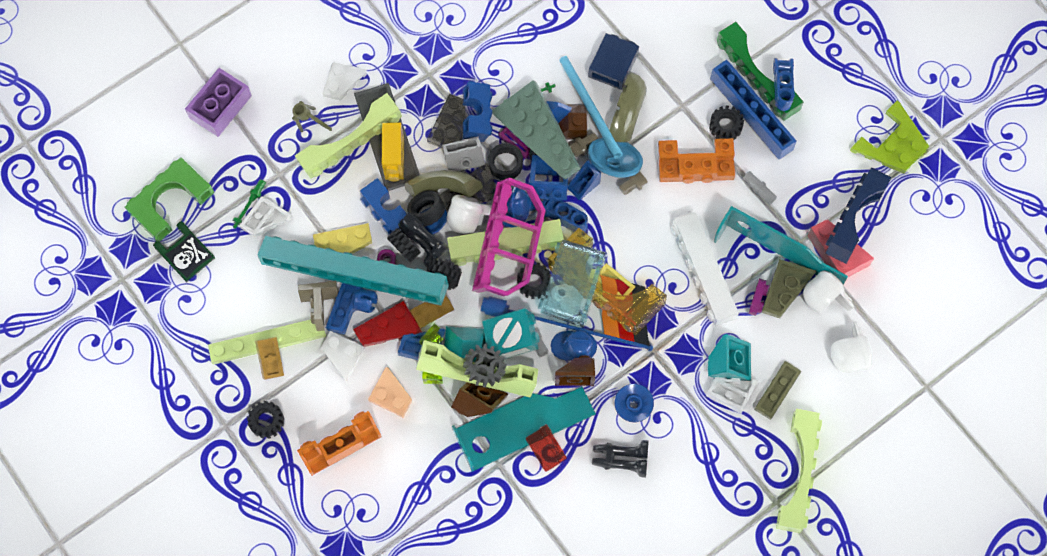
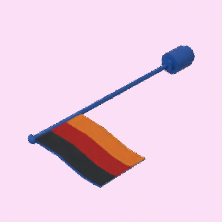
M600 275L603 289L602 322L604 334L535 316V319L538 321L576 331H585L591 335L649 349L648 351L653 350V346L649 345L647 331L648 300L645 286L633 284L635 286L633 291L624 301L615 299L617 292L623 296L630 287L622 280ZM489 296V298H483L480 311L484 312L485 315L497 317L515 310L509 309L510 305H507V300Z

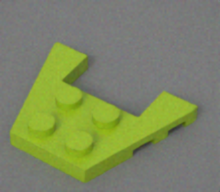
M897 100L885 113L899 125L878 148H875L866 139L861 137L851 147L850 151L855 154H862L869 160L874 159L888 168L905 174L928 150L929 145L901 103Z

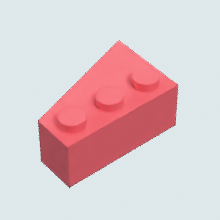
M827 219L811 227L807 236L824 263L848 277L869 267L874 260V257L858 244L847 264L825 254L829 247L825 245L830 235L835 236L836 234L832 232L835 225Z

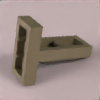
M336 281L298 285L301 303L310 302L311 309H314V312L310 314L311 323L315 324L317 331H325L324 300L337 298L339 291Z

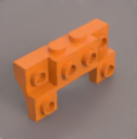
M733 138L715 139V153L678 154L677 140L658 141L659 182H683L689 184L694 181L710 183L712 181L734 180L735 152Z
M369 411L357 413L354 419L351 420L352 425L343 427L332 436L325 437L320 443L317 444L315 440L312 442L307 441L300 446L297 452L311 476L382 437Z

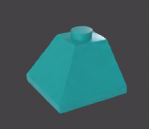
M446 326L444 346L457 356L464 359L466 354L468 355L469 350H474L476 345L481 349L483 348V329Z
M728 334L723 335L708 357V376L726 379L740 378V381H751V343Z

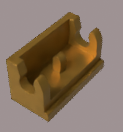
M445 294L442 306L424 302L411 309L410 313L421 329L455 309Z
M277 337L255 341L262 379L266 380L284 376Z

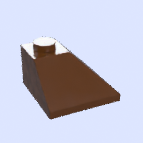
M568 104L567 106L572 107L571 112L558 125L566 140L578 137L583 139L587 137L586 107L584 104Z
M585 355L579 356V358H574L555 371V386H594L595 358Z
M466 382L459 389L451 408L466 417L492 413L507 398L508 393Z

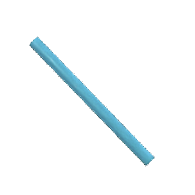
M567 56L561 57L559 60L610 152L615 159L620 158L622 152L569 58Z

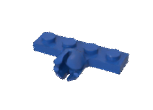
M342 283L325 328L327 331L345 335L353 313L355 311L372 313L376 308L372 304L377 305L378 295L373 290Z

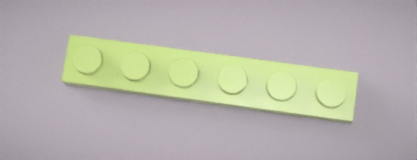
M310 319L208 344L211 363L214 365L257 354L255 344L257 340L277 337L278 347L283 348L327 337L326 332L317 331L315 324H312Z

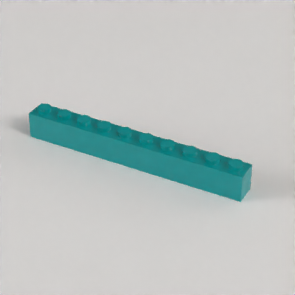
M265 236L257 254L262 265L441 306L449 286L447 276L441 273H430L420 268L412 269L402 264L394 265L384 260L376 261L366 256H354L348 252H336L330 248H318L313 244L305 245L295 240H283L277 236Z

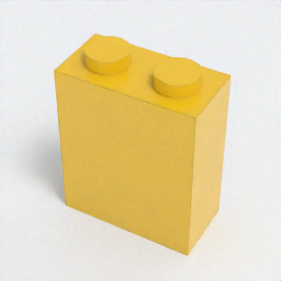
M382 123V168L385 180L393 182L404 179L403 129L401 123Z

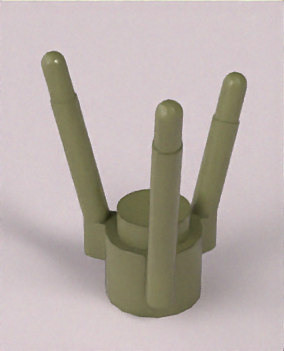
M302 101L293 107L292 113L294 116L292 119L296 122L301 133L303 128L299 120L306 121L309 118L327 130L332 131L330 126L311 114L310 110H316V107L305 104Z

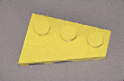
M369 223L313 234L315 246L323 249L330 248L341 253L348 252L354 254L373 243Z

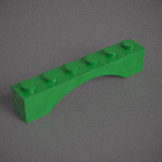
M736 21L718 33L717 44L719 48L725 50L730 61L739 67L740 73L749 79L751 86L759 91L764 102L769 103L777 117L785 121L802 109L804 101L795 91L794 100L789 110L781 111L776 107L774 81L766 77L752 61L748 51L747 34Z

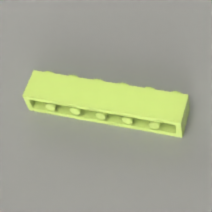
M560 219L543 222L536 254L542 252V250L550 249L555 251L564 247ZM520 227L503 228L498 240L499 249L522 256L523 253L529 252L533 232ZM486 231L447 238L450 258L454 265L464 266L469 262H479ZM495 254L494 260H500L504 257Z

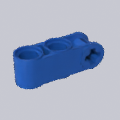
M774 58L775 105L781 111H787L791 108L795 96L793 58L789 60Z
M542 200L545 208L544 217L551 220L560 219L562 226L576 234H583L587 231L588 217L584 212L562 200ZM561 212H566V213H568V214L565 215V216L559 215V213H561ZM576 221H583L584 223L581 224V225H578V224H576L575 222H576Z

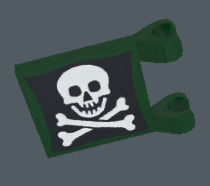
M180 221L176 226L184 235L168 250L159 241L153 243V247L187 283L212 262L215 256L190 231L184 222Z

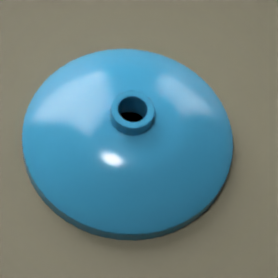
M599 138L590 144L588 149L589 160L600 172L606 175L626 178L636 175L642 168L643 158L640 152L627 142H616L622 152V156L618 159L613 157L603 138Z

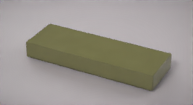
M784 361L754 410L771 420L802 371Z

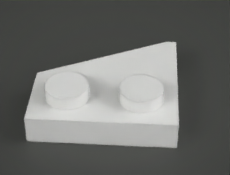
M261 196L239 226L252 236L258 237L290 220L292 215Z

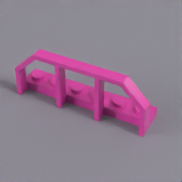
M512 178L497 182L473 283V292L481 293L488 291L505 297L529 283L545 215V208L533 186ZM511 185L527 191L537 210L535 226L506 216L508 210L507 201L512 193ZM503 222L533 232L527 258L499 249L498 240L503 231ZM495 254L525 264L522 281L506 291L490 286V274L495 266Z

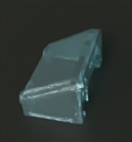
M562 240L561 243L558 242L556 245L555 253L557 257L545 297L540 299L538 309H541V314L584 328L588 320L587 313L590 312L592 299L603 268L601 266H603L608 253Z

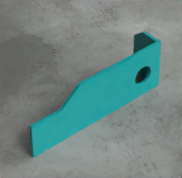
M733 206L729 208L717 229L714 238L715 244L728 226L793 263L815 270V275H818L821 271H828L836 276L843 285L848 278L847 275L823 263L807 246ZM738 221L747 224L751 229L742 227Z
M580 387L558 398L532 393L531 397L524 396L458 428L453 425L452 431L471 472L588 419L596 415L583 387ZM477 437H485L489 440L490 447L485 453L474 451L472 443Z

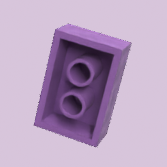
M218 68L187 105L185 111L189 119L219 137L252 97V94L246 84Z

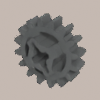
M484 344L481 349L476 345L475 349H470L468 355L466 354L464 358L463 368H467L464 374H470L469 381L476 380L475 385L477 386L480 382L483 383V387H486L487 383L494 386L495 381L499 383L506 372L507 364L503 363L505 356H499L500 350L493 351L494 346L487 349V345ZM476 357V362L472 365V361ZM497 367V372L494 374V369Z

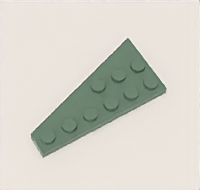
M532 80L492 110V114L562 178L567 179L581 169L536 81Z

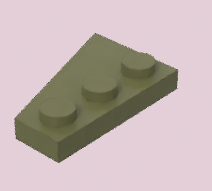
M779 259L762 313L780 319L816 271Z

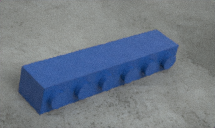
M726 59L714 67L710 80L733 107L740 111V115H743L744 120L778 160L792 152L797 140L731 63Z

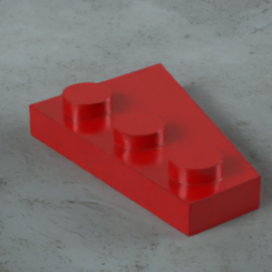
M404 301L353 329L361 345L364 347L386 343V341L394 339L400 340L403 335L422 332Z

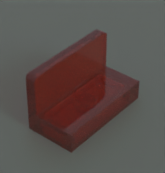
M547 424L526 437L528 445L545 472L566 461V455Z

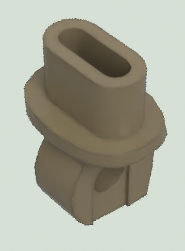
M595 133L583 139L578 137L569 147L575 157L585 156L590 144L597 140L598 137Z
M639 171L636 175L630 176V179L620 185L619 189L624 195H627L635 188L639 191L642 190V186L647 184L648 181Z

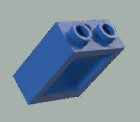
M532 155L529 185L534 187L539 199L567 200L568 178H563V182L535 181L536 175H560L538 155Z

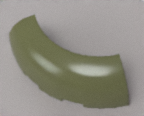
M629 72L624 84L626 87L623 88L617 103V107H620V109L616 110L609 129L616 142H629L632 139L634 128L646 97L647 87L644 80L632 72Z
M455 170L430 171L418 175L404 184L405 190L412 197L427 190L438 192L439 189H450V191L458 192L469 198L483 188L481 182L475 177Z

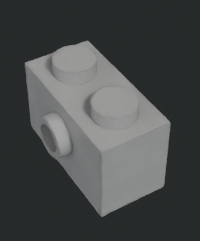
M479 136L442 145L448 170L460 172L485 165Z

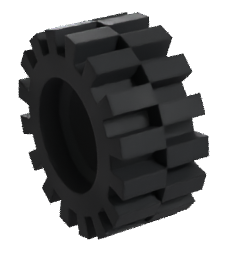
M726 105L725 109H723V106H721L719 110L716 109L712 113L709 129L710 131L712 130L711 134L713 136L716 135V139L720 137L722 139L733 138L735 140L737 136H740L744 120L743 115H739V110L734 111L735 107L732 106V109H729V105ZM725 118L733 121L734 126L731 129L722 128L720 121Z
M398 228L387 237V240L410 263L421 253Z
M442 258L430 260L426 272L441 273L447 276L449 285L447 290L457 288L462 274V270L458 265H454L452 261L448 262L447 259L443 261Z
M537 262V265L533 263L531 275L536 274L540 276L542 282L537 287H532L529 284L521 287L520 293L522 295L525 294L526 298L531 296V299H535V297L540 299L541 295L545 296L547 291L549 292L550 271L546 269L544 264L541 266ZM525 265L524 268H520V272L517 274V284L522 281Z
M264 401V403L257 402L258 405H253L252 411H248L247 424L250 430L262 439L265 437L270 439L272 435L274 437L277 436V432H281V427H284L285 424L283 422L285 418L281 409L271 401L270 403L268 401ZM264 413L273 415V422L267 427L259 425L258 422L259 417Z

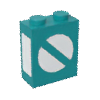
M525 308L482 321L487 349L494 346L493 351H501L500 357L505 356V359L539 349L538 343L540 339L534 327V324H536L535 316Z

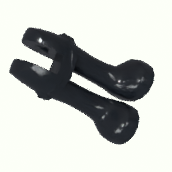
M407 213L399 221L398 226L407 238H411L424 249L426 257L423 264L428 267L430 260L438 259L449 247L427 231L423 226L424 223L417 216Z
M642 440L636 447L617 446L608 442L606 444L594 445L592 451L606 454V458H592L591 463L605 470L612 468L634 471L639 477L646 478L647 460L614 459V456L648 459L649 440Z

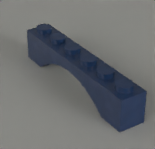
M872 167L868 174L863 173L859 181L862 185L856 186L852 194L855 198L851 197L846 205L849 209H844L839 218L842 222H837L832 231L836 233L835 236L830 235L825 244L829 246L825 254L847 264L859 241L855 226L856 213L863 207L880 201L892 177Z

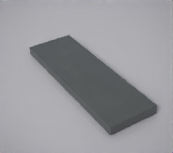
M389 83L354 93L362 121L367 116L371 104L386 93L395 103ZM401 118L397 123L402 124L404 135V179H399V181L395 182L385 180L382 168V133L369 139L383 184L388 191L403 187L407 181L420 175Z

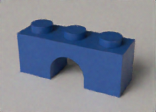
M469 81L463 88V105L472 107L477 115H468L463 121V139L479 136L480 142H484L492 134V125H490L492 108H490L492 92H490V84Z
M376 178L359 191L361 195L360 201L365 208L369 207L372 210L371 215L377 222L380 220L383 224V230L387 235H390L396 228L400 230L398 223L407 213L400 205L393 210L383 208V204L390 199V195L386 187Z

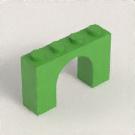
M181 157L173 161L167 170L158 174L151 184L143 187L141 192L136 197L131 198L127 205L124 206L127 212L159 242L173 231L170 225L156 212V202L162 193L170 189H182L200 205L214 194L211 185Z

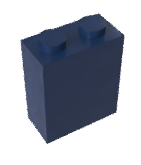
M606 33L589 67L588 77L622 90L627 76L639 55L640 46L633 41H626L617 35Z

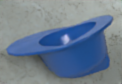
M514 186L511 196L507 201L508 210L506 216L523 222L527 220L532 206V201L524 190ZM506 222L502 223L506 227H517Z
M581 330L559 332L553 337L550 345L555 357L567 361L584 355L592 358L597 351L595 338Z

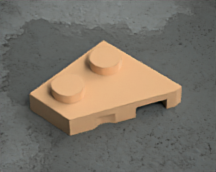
M385 367L368 401L404 418L412 403V399L390 369Z

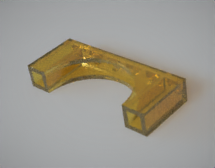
M578 228L548 258L550 271L555 275L561 276L567 285L575 287L581 296L589 298L598 309L602 308L612 320H617L621 323L626 331L637 335L665 306L667 295L653 284L645 290L632 295L610 294L598 288L589 279L584 268L585 259L593 248V238Z

